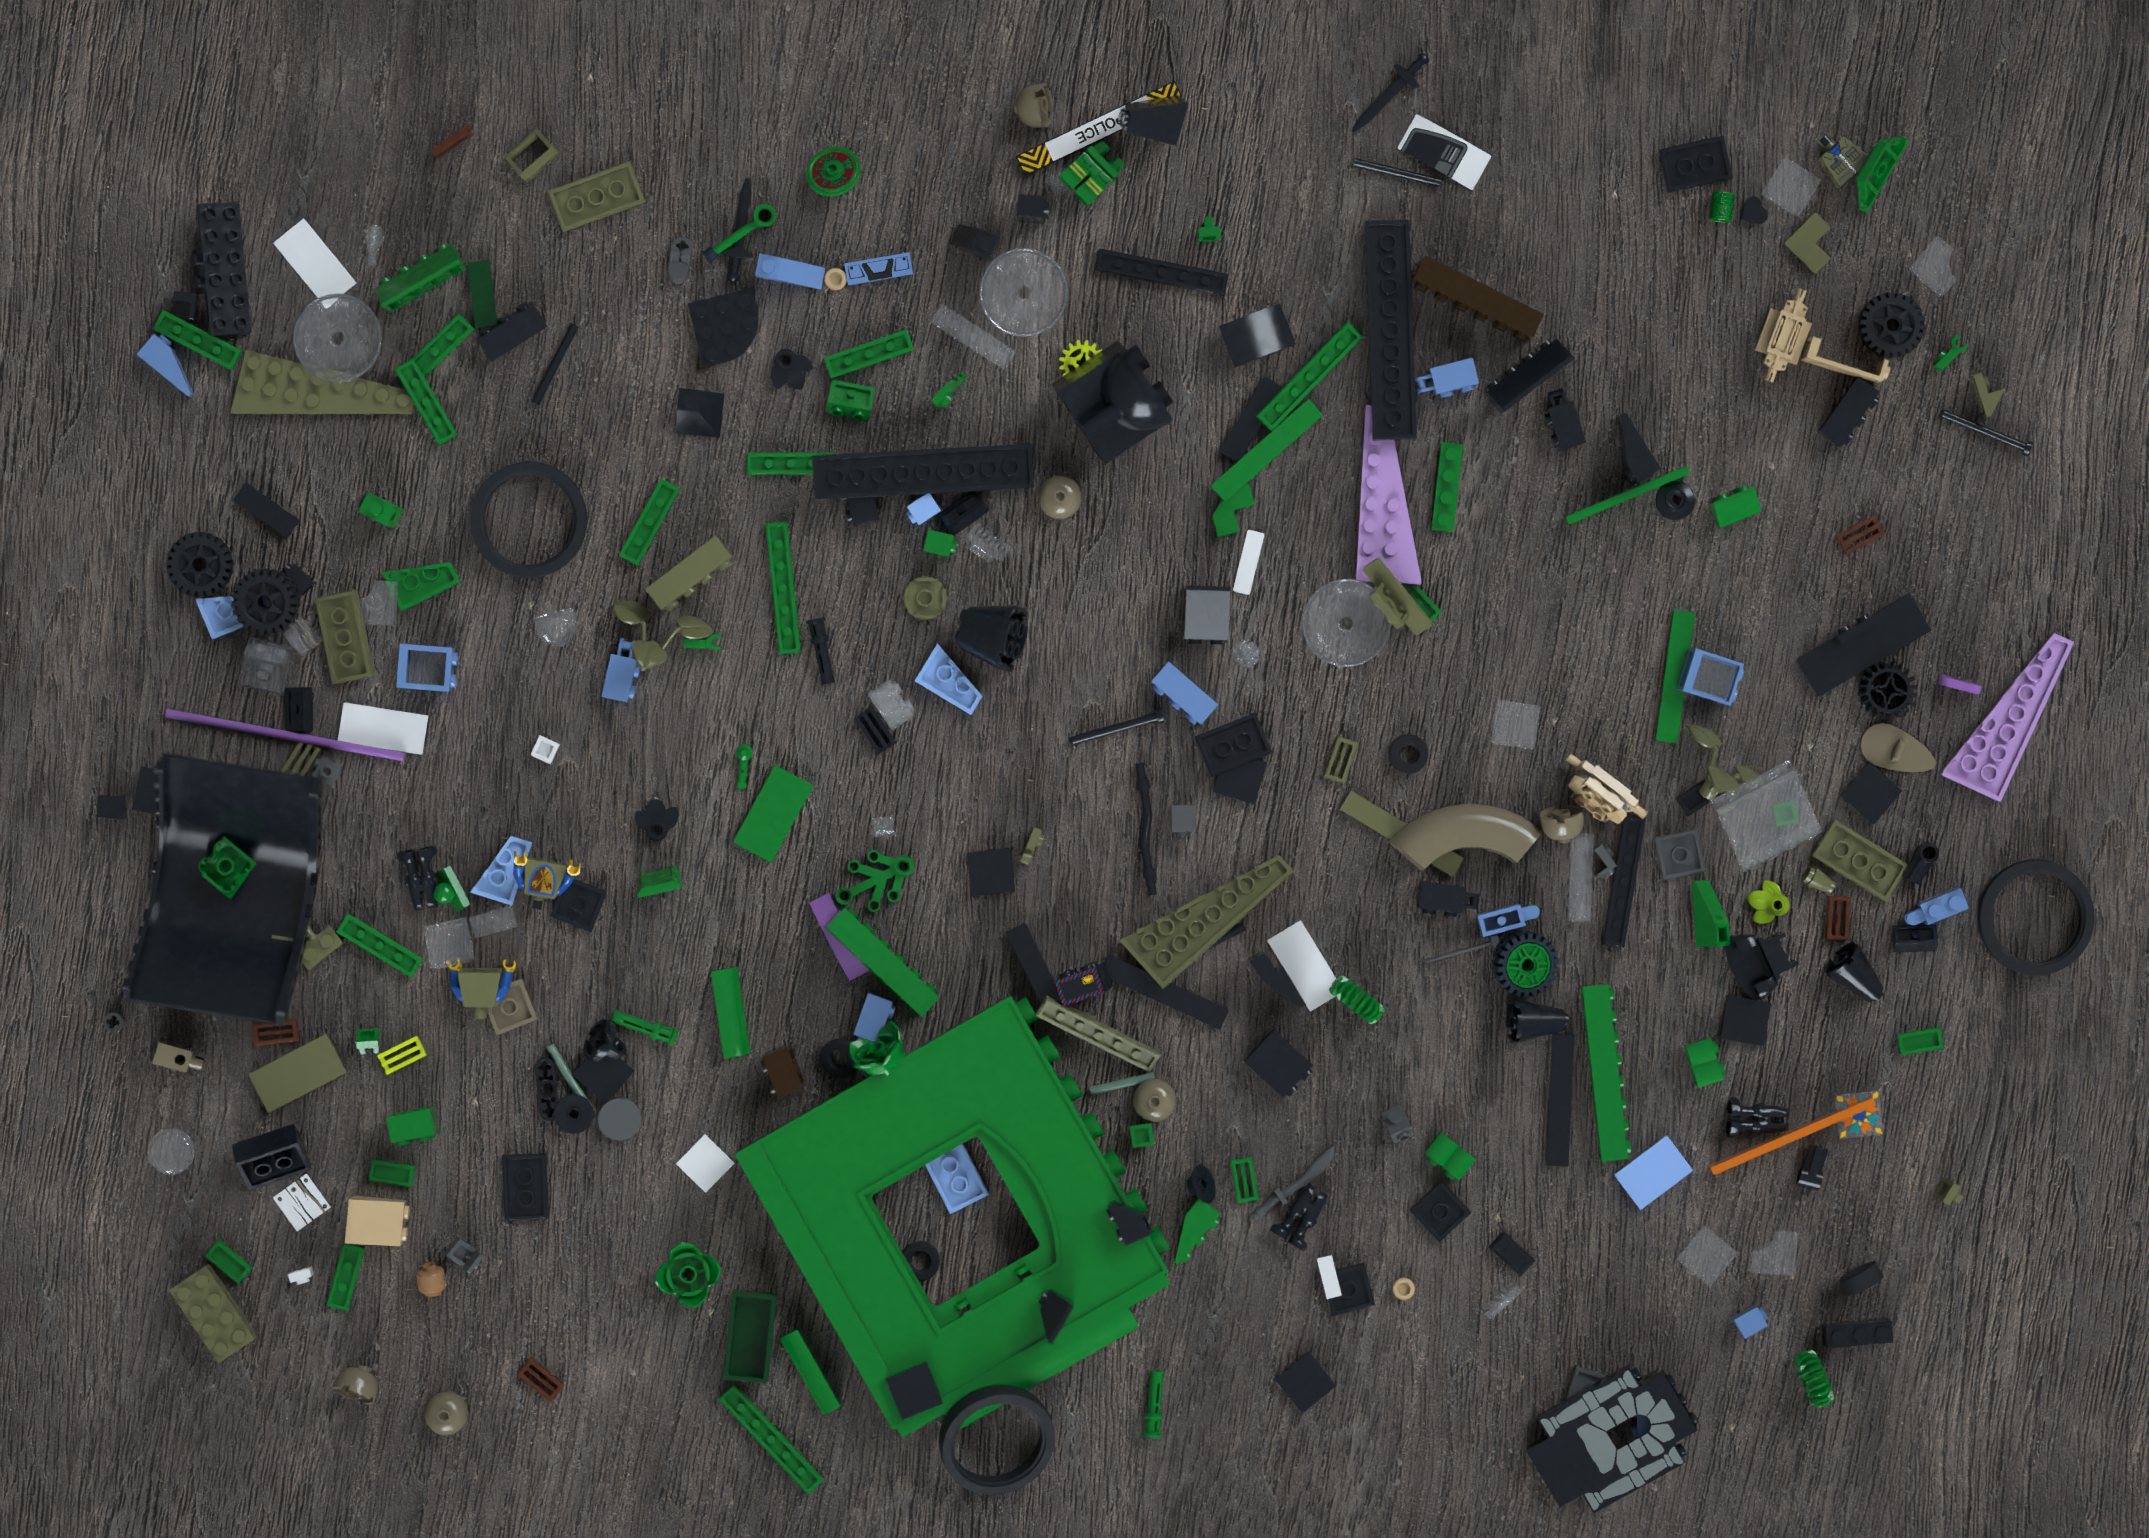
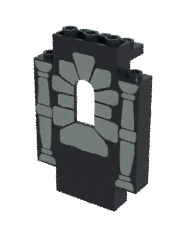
M1628 1364L1538 1415V1421L1547 1435L1528 1445L1526 1452L1559 1507L1583 1495L1592 1512L1596 1513L1686 1462L1685 1455H1687V1452L1681 1443L1677 1444V1442L1696 1432L1698 1427L1696 1424L1699 1421L1694 1412L1689 1413L1686 1408L1687 1400L1682 1392L1678 1394L1674 1387L1676 1382L1671 1374L1667 1375L1664 1370L1660 1372L1655 1370L1649 1373L1648 1379L1640 1382L1642 1379L1640 1372L1636 1367L1632 1368ZM1643 1414L1647 1416L1651 1422L1650 1430L1617 1449L1607 1431L1634 1415Z

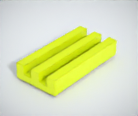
M415 1036L377 1056L388 1075L427 1054L418 1036ZM416 1042L417 1046L387 1061L385 1060V1056ZM420 1050V1054L389 1068V1064Z

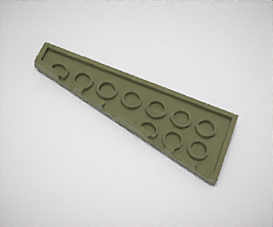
M246 350L230 413L413 414L415 404L405 389Z
M1278 855L1257 866V868L1236 877V879L1225 885L1217 887V889L1183 905L1176 909V911L1138 929L1125 938L1123 937L1120 942L1160 987L1164 989L1291 876L1294 871Z

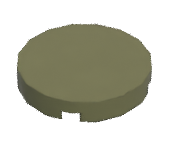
M923 576L917 577L908 584L904 591L903 600L907 611L917 619L929 620L942 613L946 607L947 594L941 582L935 578Z

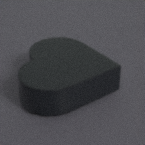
M1749 197L1744 203L1741 220L1755 224L1764 223L1768 218L1767 210L1762 207V202L1758 197Z

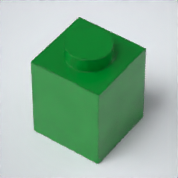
M928 529L923 551L950 557V553L955 554L957 541L954 540V535Z

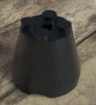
M1015 605L973 606L963 609L960 613V629L956 632L954 641L959 644L960 649L999 670L1011 672L1014 670V661L1017 658H1021L1026 644L1028 626H1025L1024 617L1028 614L1027 610L1024 607Z

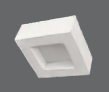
M539 735L531 756L552 764L560 744Z
M310 1266L290 1272L288 1274L290 1283L296 1281L297 1285L309 1282V1277L314 1275L313 1268Z

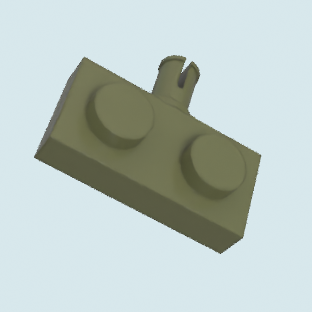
M308 926L309 934L302 962L308 970H311L344 944L332 926H328L318 934H315Z

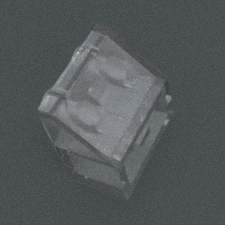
M888 679L867 695L893 731L914 717L912 712L915 708L909 699L903 700L900 695L903 691L896 681L891 682Z

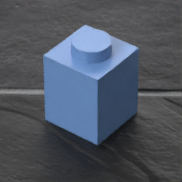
M1755 1304L1732 1317L1742 1337L1745 1339L1768 1326L1765 1321L1768 1319L1762 1307L1758 1309Z

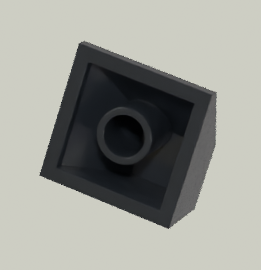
M679 388L676 433L720 438L725 394Z
M1050 1289L1049 1292L1044 1291L1038 1303L1041 1304L1040 1312L1047 1340L1052 1345L1072 1311L1074 1301Z

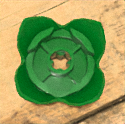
M890 1021L880 1029L876 1041L860 1039L849 1043V1055L855 1062L853 1067L865 1071L868 1076L881 1073L884 1076L891 1074L894 1071V1066L906 1055L902 1048L903 1039H901L900 1029L895 1023Z
M679 1242L669 1252L668 1261L657 1270L655 1284L661 1291L667 1294H675L683 1305L696 1308L705 1301L709 1287L718 1281L721 1267L714 1257L702 1253L695 1245ZM686 1268L694 1271L695 1274L692 1275V1279H687V1276H683Z

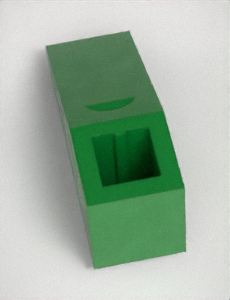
M1692 881L1696 947L1730 945L1729 922L1710 881Z
M1199 1198L1185 1212L1174 1259L1177 1265L1181 1262L1184 1264L1192 1255L1190 1250L1195 1245L1199 1247L1206 1238L1205 1232L1209 1228L1213 1230L1220 1221L1218 1218L1220 1213L1210 1204L1202 1202Z

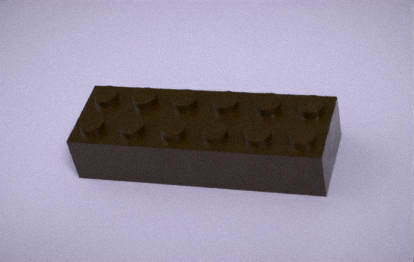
M1426 255L1422 258L1412 279V283L1415 284L1414 289L1422 293L1429 291L1434 294L1433 298L1443 303L1449 301L1454 304L1453 308L1463 313L1469 311L1474 314L1473 318L1481 322L1488 320L1494 323L1493 328L1501 332L1508 330L1513 333V338L1522 342L1533 338L1544 316V313Z

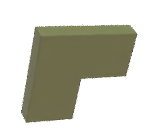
M1816 212L1784 243L1814 275L1831 259L1816 244L1831 228Z

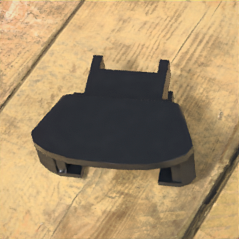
M1780 931L1765 939L1757 937L1756 934L1730 935V945L1724 946L1728 964L1738 985L1752 999H1764L1779 985L1777 981L1781 978L1780 973L1799 965L1797 960L1789 961L1780 943V939L1786 937L1784 932Z

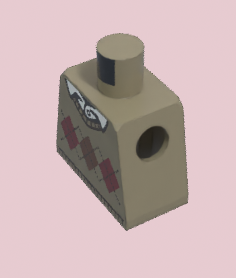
M158 1038L152 1057V1064L186 1073L188 1067L200 1071L204 1058L192 1055L193 1049ZM180 1054L184 1055L185 1058L183 1061H177L175 1057Z

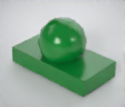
M451 866L435 873L440 883L435 887L433 895L438 903H451L455 912L470 905Z

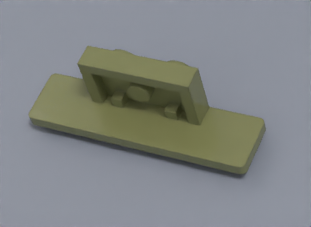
M1380 558L1363 567L1362 571L1375 585L1370 594L1372 602L1376 607L1380 608L1390 624L1399 629L1406 623L1415 635H1419L1432 626L1433 622Z

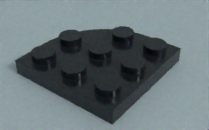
M752 288L688 303L703 368L730 362L748 350L756 337L759 324V315Z

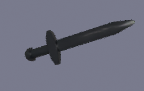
M1419 54L1418 59L1407 70L1398 64L1394 65L1399 76L1362 113L1352 129L1353 132L1368 124L1406 84L1416 89L1419 88V84L1413 75L1424 64H1428L1429 58L1426 54Z
M748 178L745 179L739 196L734 232L747 224L751 197L750 180ZM745 236L735 242L732 248H727L721 252V254L732 258L730 273L727 274V279L730 282H737L740 278L738 275L740 259L753 258L751 252L743 250Z

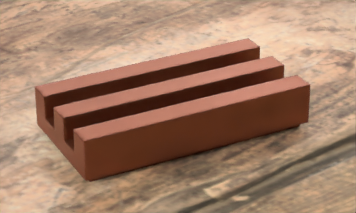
M465 125L433 147L431 151L437 158H440L474 133L468 125Z
M1873 515L1836 535V538L1844 553L1848 555L1883 536L1885 532L1882 530L1876 515ZM1871 521L1873 522V526L1843 541L1842 537ZM1877 529L1878 533L1849 549L1846 545Z
M1828 895L1827 940L1849 941L1850 896ZM1833 900H1836L1835 935H1831ZM1841 901H1845L1843 936H1840Z
M297 1019L286 1020L285 1025L292 1024V1028L258 1032V1028L279 1025L267 1023L252 1024L255 1046L300 1041ZM293 1033V1037L259 1041L261 1036Z
M532 1357L517 1374L550 1402L565 1386L562 1381ZM532 1364L558 1387L555 1388L529 1366ZM528 1371L553 1392L552 1395L531 1380L524 1372Z

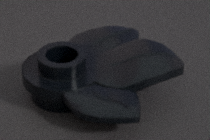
M782 349L775 356L776 366L771 371V380L776 389L781 388L787 382L791 387L802 390L805 384L804 372L813 369L812 363L804 355H795L789 349ZM784 356H788L790 358V362L788 364L782 363V358Z
M654 797L648 803L646 812H635L636 824L639 828L646 830L647 836L653 841L663 840L668 834V829L673 828L677 824L679 817L677 807L666 810L662 801L657 797ZM655 826H659L661 828L660 834H655L653 832V828Z

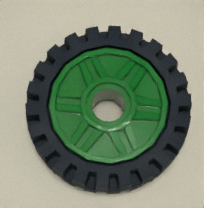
M1522 930L1517 931L1518 933L1513 932L1509 934L1510 937L1505 936L1502 939V944L1498 943L1496 946L1498 950L1493 953L1495 959H1492L1491 963L1494 966L1492 972L1495 974L1496 981L1506 991L1519 997L1537 996V993L1545 992V987L1549 988L1551 986V980L1554 981L1556 979L1554 974L1555 972L1558 973L1559 969L1556 964H1559V959L1556 957L1558 955L1557 951L1549 940L1535 932L1527 930L1526 932ZM1528 959L1527 967L1522 969V963Z

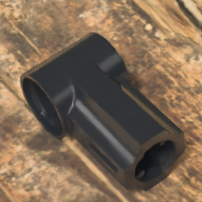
M1931 842L1921 843L1903 876L1920 885L1933 862L1939 857L1938 847ZM1926 847H1932L1934 850L1933 855L1929 858L1923 856V850Z
M1809 1144L1804 1164L1798 1172L1796 1185L1816 1191L1819 1190L1823 1179L1822 1170L1828 1149Z

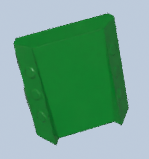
M223 836L215 844L210 856L204 858L199 863L200 870L198 872L231 899L256 863Z
M671 864L670 868L648 873L641 871L637 880L638 898L682 888L680 870Z

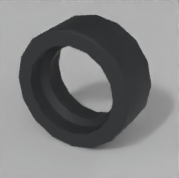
M1871 1261L1846 1273L1839 1279V1282L1846 1295L1850 1296L1870 1288L1882 1280L1884 1276L1877 1262Z

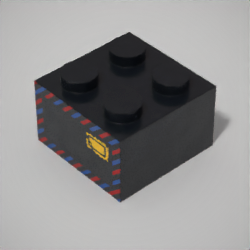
M1097 961L1085 964L1080 967V971H1077V968L1064 971V973L1059 974L1060 978L1054 981L1063 1006L1104 993L1113 987L1105 963L1098 964Z

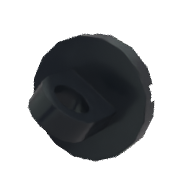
M605 1019L595 1023L589 1031V1035H591L589 1041L586 1040L584 1042V1056L593 1062L600 1061L605 1055L619 1060L626 1054L627 1049L625 1044L615 1037V1024Z

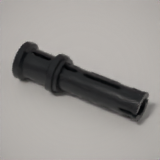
M825 617L806 621L811 634L809 640L811 644H814L821 685L835 683L827 646L829 635H826Z

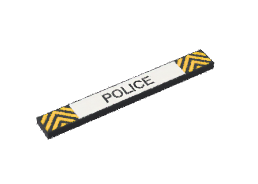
M1174 80L1128 103L1182 95ZM1126 104L1017 155L1016 159L1024 176L1026 177L1122 131L1123 128L1120 126V122H1118L1120 110L1124 109Z

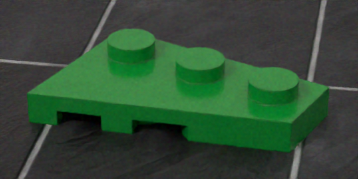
M963 372L955 376L931 399L932 404L938 410L941 407L945 409L954 400L952 395L968 377Z
M451 562L382 572L402 612L461 583Z

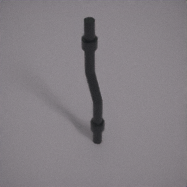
M1144 762L1135 764L1138 778L1136 785L1137 790H1140L1144 812L1140 848L1144 866L1142 870L1143 878L1146 879L1148 894L1151 896L1157 894L1154 878L1156 877V871L1152 867L1148 844L1153 814L1148 791L1150 788L1149 779H1146Z

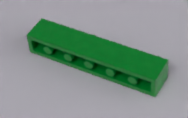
M841 907L823 927L918 1017H923L939 999L936 995V988L929 982L925 984L920 980L921 974L913 967L909 969L904 964L906 960L897 952L893 954L888 949L890 945L883 938L880 937L878 940L872 934L874 930L867 923L861 924L857 920L858 915L850 907L848 909Z

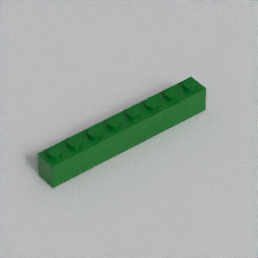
M1607 983L1580 986L1599 1158L1601 1162L1628 1159V1154L1631 1153L1630 1140H1626L1625 1132L1629 1131L1628 1119H1624L1623 1110H1626L1625 1097H1621L1620 1088H1624L1623 1075H1619L1618 1066H1621L1620 1053H1616V1044H1619L1618 1031H1614L1613 1023L1617 1022L1615 1009L1611 1010V1001H1614L1613 988H1609Z

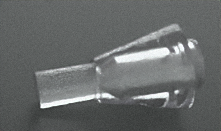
M369 225V228L364 229L367 251H369L367 265L376 266L377 252L380 250L386 231L382 230V226Z

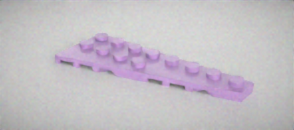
M1366 405L1356 581L1371 582L1362 569L1370 562L1380 558L1401 584L1421 585V576L1395 441H1372L1371 405Z
M2052 633L1942 770L1940 775L2001 802L2074 642Z

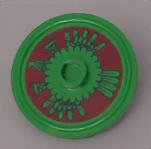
M843 147L826 148L818 152L810 160L806 171L807 181L810 187L820 195L829 197L842 195L852 189L858 182L861 174V165L857 156L849 149Z

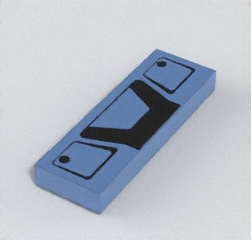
M909 252L844 263L848 286L913 275Z

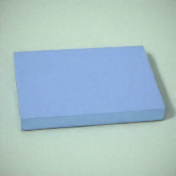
M1665 1135L1617 1171L1614 1176L1641 1210L1693 1170L1668 1136Z
M964 1143L925 1165L950 1214L989 1195Z

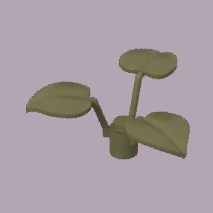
M628 600L615 602L612 605L615 615L621 621L628 624H638L640 622L642 625V640L635 641L631 646L632 654L642 671L655 667L667 660V653L664 649L677 632H681L683 637L689 639H702L714 633L701 619L694 616H682L677 619L676 624L678 627L672 631L660 647L655 641L646 642L645 620L649 619L651 614L644 605Z
M1694 724L1686 725L1685 728H1688L1692 737L1699 744L1711 748L1713 751L1707 773L1704 776L1706 781L1699 789L1703 797L1708 800H1714L1718 793L1737 791L1740 786L1736 778H1740L1742 783L1751 788L1759 790L1768 789L1763 779L1747 766H1737L1735 768L1737 773L1733 776L1714 766L1718 751L1717 747L1722 745L1718 736L1706 727Z

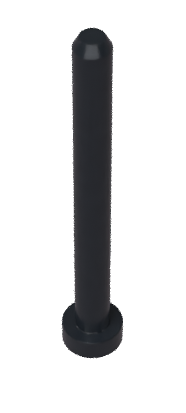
M1947 410L1940 411L1939 416L1943 419L2022 451V455L2028 456L2033 442L2029 440L2025 443Z
M1158 708L1155 709L1156 713L1071 736L1069 738L1070 744H1079L1159 721V724L1165 723L1162 710Z

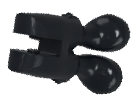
M428 846L416 850L421 866V876H419L416 869L415 850L410 849L397 852V859L405 865L408 872L405 884L408 886L415 911L424 909L423 892H426L429 909L437 908L438 902L434 899L433 895L437 876L430 866L432 857L437 854V847Z
M1736 1097L1728 1098L1727 1113L1730 1117L1749 1116L1756 1118L1752 1121L1727 1119L1726 1136L1728 1138H1734L1740 1132L1748 1130L1758 1135L1788 1131L1789 1123L1771 1122V1117H1789L1788 1108L1764 1105L1762 1103L1748 1107L1742 1105Z
M1308 1184L1295 1202L1289 1205L1287 1212L1289 1216L1281 1224H1273L1270 1228V1231L1286 1240L1295 1222L1301 1218L1299 1226L1288 1242L1302 1251H1305L1307 1248V1243L1304 1240L1306 1231L1317 1224V1218L1328 1197L1327 1194L1321 1191L1318 1197L1315 1198L1313 1205L1310 1204L1308 1200L1309 1198L1311 1199L1312 1193L1316 1188L1311 1184Z

